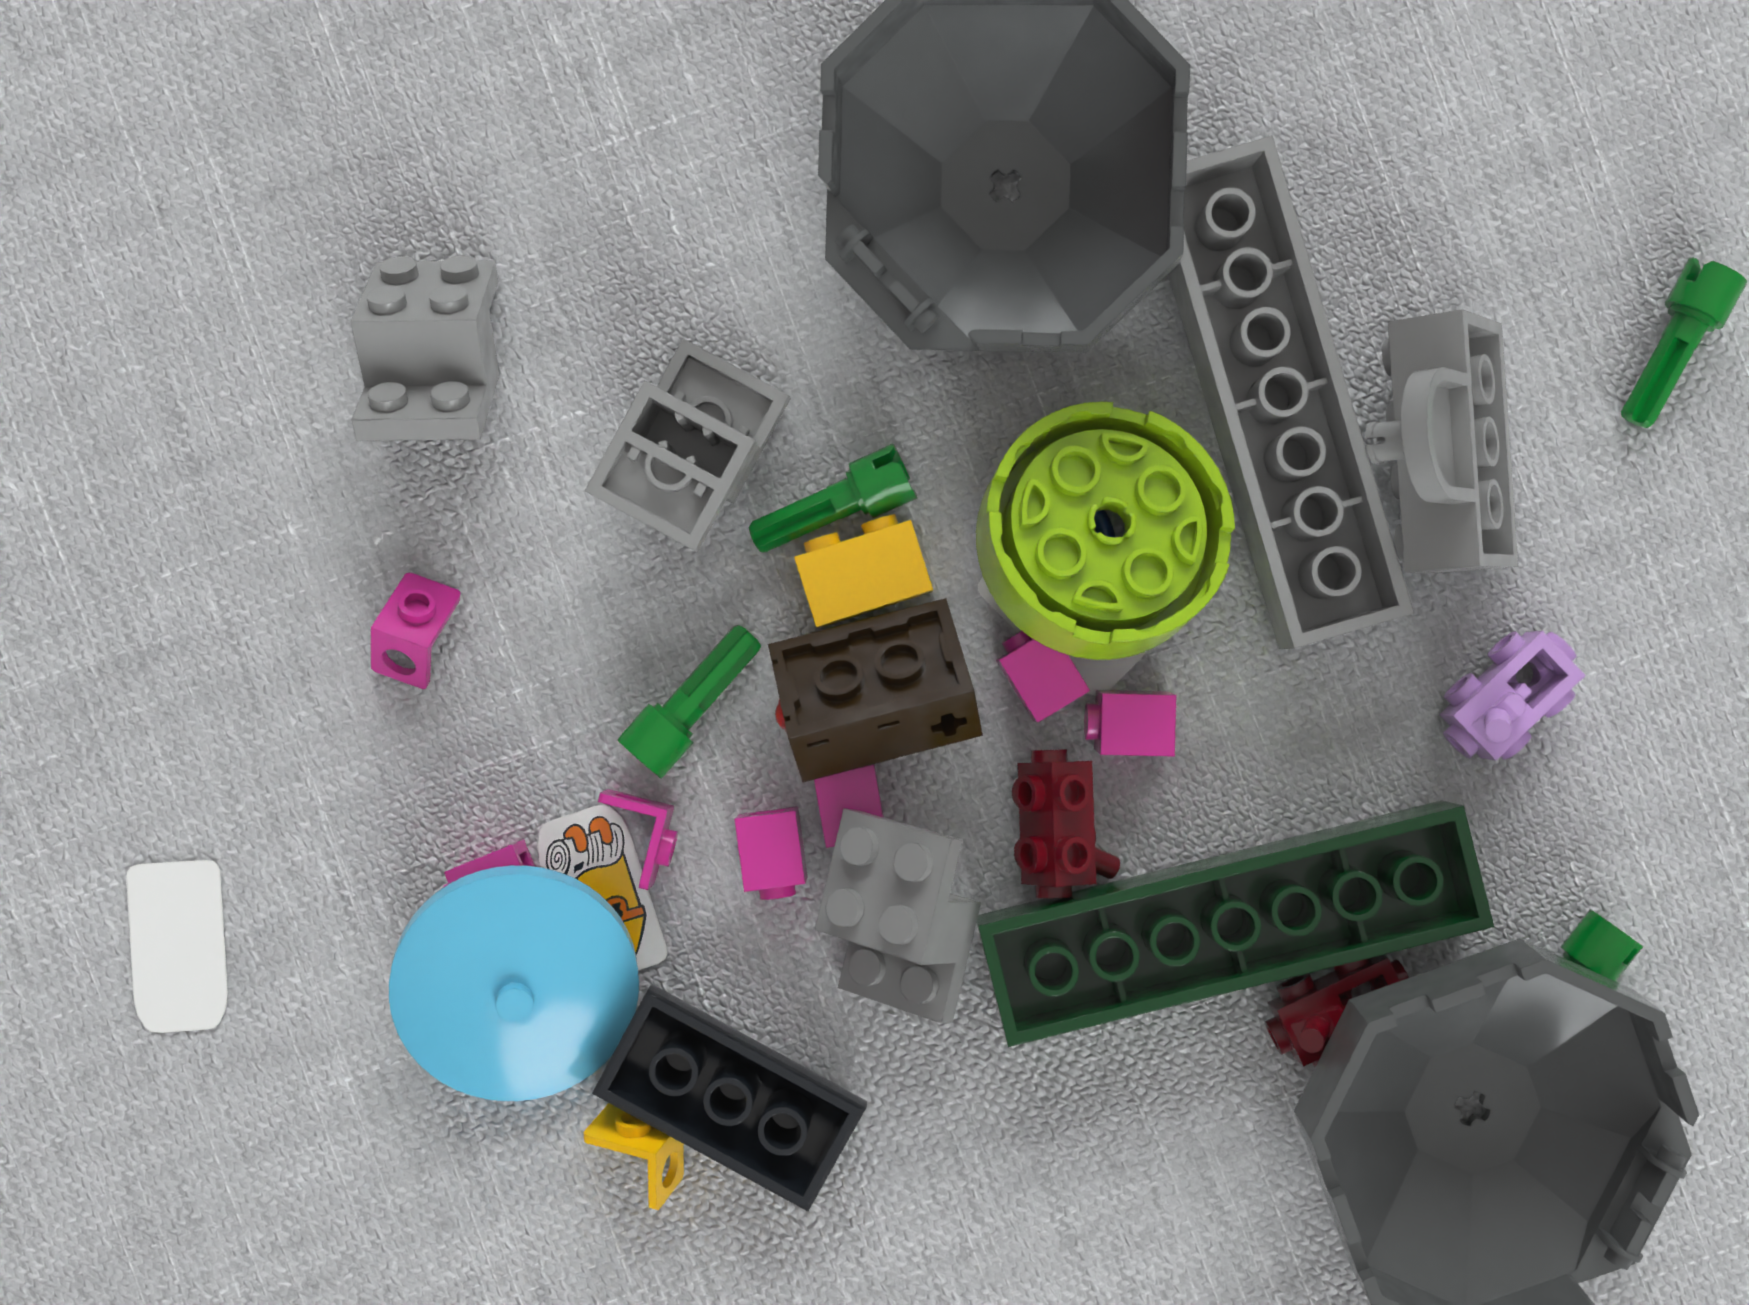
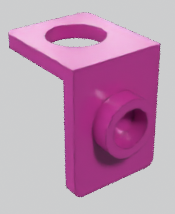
M406 573L371 626V669L420 689H426L430 683L432 646L458 605L461 595L460 591L417 574ZM386 650H397L406 654L414 662L416 668L399 666L388 657Z
M604 790L600 792L598 802L656 817L639 883V888L648 890L655 883L659 865L669 867L678 837V831L669 829L674 806L615 790Z

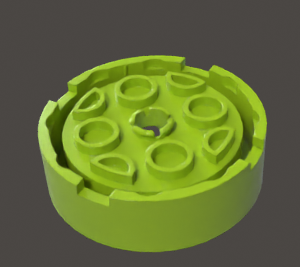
M1101 401L1081 403L1057 410L1038 420L1015 440L999 464L981 500L976 523V550L982 576L989 592L1004 614L1020 630L1042 645L1063 654L1092 660H1111L1138 655L1162 644L1176 634L1209 603L1218 591L1230 565L1227 562L1231 546V532L1235 529V520L1227 485L1218 467L1201 444L1176 423L1149 410L1147 414H1143L1130 409L1113 407L1114 402ZM1101 510H1111L1117 513L1125 525L1123 537L1112 538L1103 535L1101 532L1096 533L1094 530L1096 528L1094 521L1095 513Z

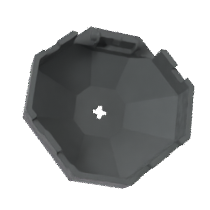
M885 0L821 63L820 91L823 95L822 130H819L818 176L827 188L825 260L910 350L1087 353L1179 265L1184 252L1183 221L1187 170V112L1190 89V64L1129 0ZM998 171L1005 177L1013 172L1020 176L1021 179L1016 185L1020 196L1012 202L1009 198L1003 197L997 202L990 196L995 189L991 178Z
M1520 938L1349 999L1294 1112L1351 1269L1370 1304L1595 1305L1578 1283L1619 1269L1628 1270L1630 1265L1635 1264V1262L1640 1263L1643 1258L1641 1251L1679 1178H1685L1687 1174L1685 1167L1692 1156L1679 1117L1694 1126L1699 1117L1687 1076L1677 1067L1668 1039L1673 1038L1665 1013L1635 990ZM1474 1092L1481 1093L1479 1102L1486 1108L1485 1113L1482 1117L1472 1114L1467 1122L1461 1121L1462 1112L1455 1105L1459 1097L1470 1099Z

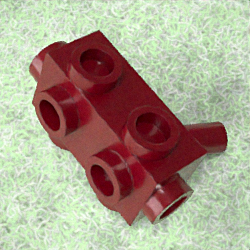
M1067 749L1031 750L1030 763H1017L1018 778L1012 786V798L1019 808L1020 838L1014 847V859L1021 868V884L1035 885L1036 898L1072 897V886L1097 884L1096 874L1107 879L1114 878L1120 869V859L1095 847L1096 831L1094 826L1092 761H1068Z
M1380 955L1333 967L1335 971L1314 981L1310 974L1307 973L1289 978L1279 984L1276 990L1280 997L1267 1002L1274 1017L1264 1021L1278 1052L1283 1055L1291 1051L1293 1057L1303 1067L1312 1063L1313 1067H1316L1349 999H1352V988L1368 981L1371 991L1409 978L1404 967L1397 959L1390 962L1388 957Z

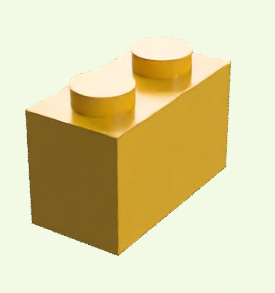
M891 514L862 524L861 527L864 535L841 542L838 532L803 543L806 553L795 556L794 559L817 628L933 592L911 520L898 524L896 514Z

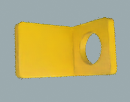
M608 1103L584 1131V1142L587 1144L648 1160L649 1208L659 1210L681 1182L684 1175V1144L614 1105ZM670 1155L669 1169L662 1182L664 1165Z

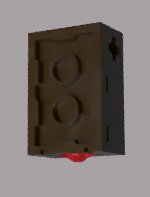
M946 598L768 644L779 694L775 718L778 725L787 733L802 782L983 736L975 691Z

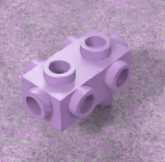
M1516 631L1509 633L1488 652V657L1494 662L1478 678L1472 673L1463 676L1447 690L1444 698L1450 705L1439 715L1449 725L1443 732L1444 737L1459 753L1469 759L1474 754H1477L1482 759L1495 761L1500 757L1504 760L1518 753L1529 742L1531 734L1528 730L1544 715L1547 718L1556 715L1574 699L1576 693L1572 688L1586 675L1572 662L1576 658L1574 650L1555 633L1548 632L1545 634L1544 631L1525 632L1522 636ZM1526 664L1533 671V678L1527 685L1525 683H1518L1516 680V673Z

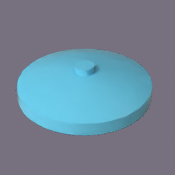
M511 865L477 871L459 878L436 892L417 910L404 928L393 956L389 978V1004L394 1026L402 1043L416 1062L434 1078L457 1091L497 1101H524L550 1096L580 1083L596 1072L608 1061L617 1048L636 1012L639 994L638 966L634 945L628 929L614 908L599 893L583 882L558 871L534 866Z

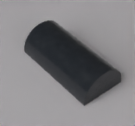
M651 984L592 1092L593 1095L806 1211H809L867 1107L865 1099L654 984Z

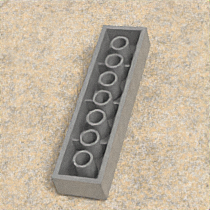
M1273 135L1187 160L1183 221L1184 252L1179 265L1168 276L1278 648L1295 649L1414 614Z

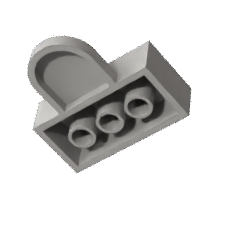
M1464 309L1388 321L1389 339L1384 340L1382 345V361L1387 375L1391 376L1393 401H1389L1386 408L1387 422H1370L1366 428V439L1377 438V441L1385 442L1366 445L1369 459L1373 464L1397 460L1391 467L1390 482L1395 498L1400 499L1401 524L1396 527L1394 542L1400 561H1404V572L1451 573L1519 567L1502 323Z

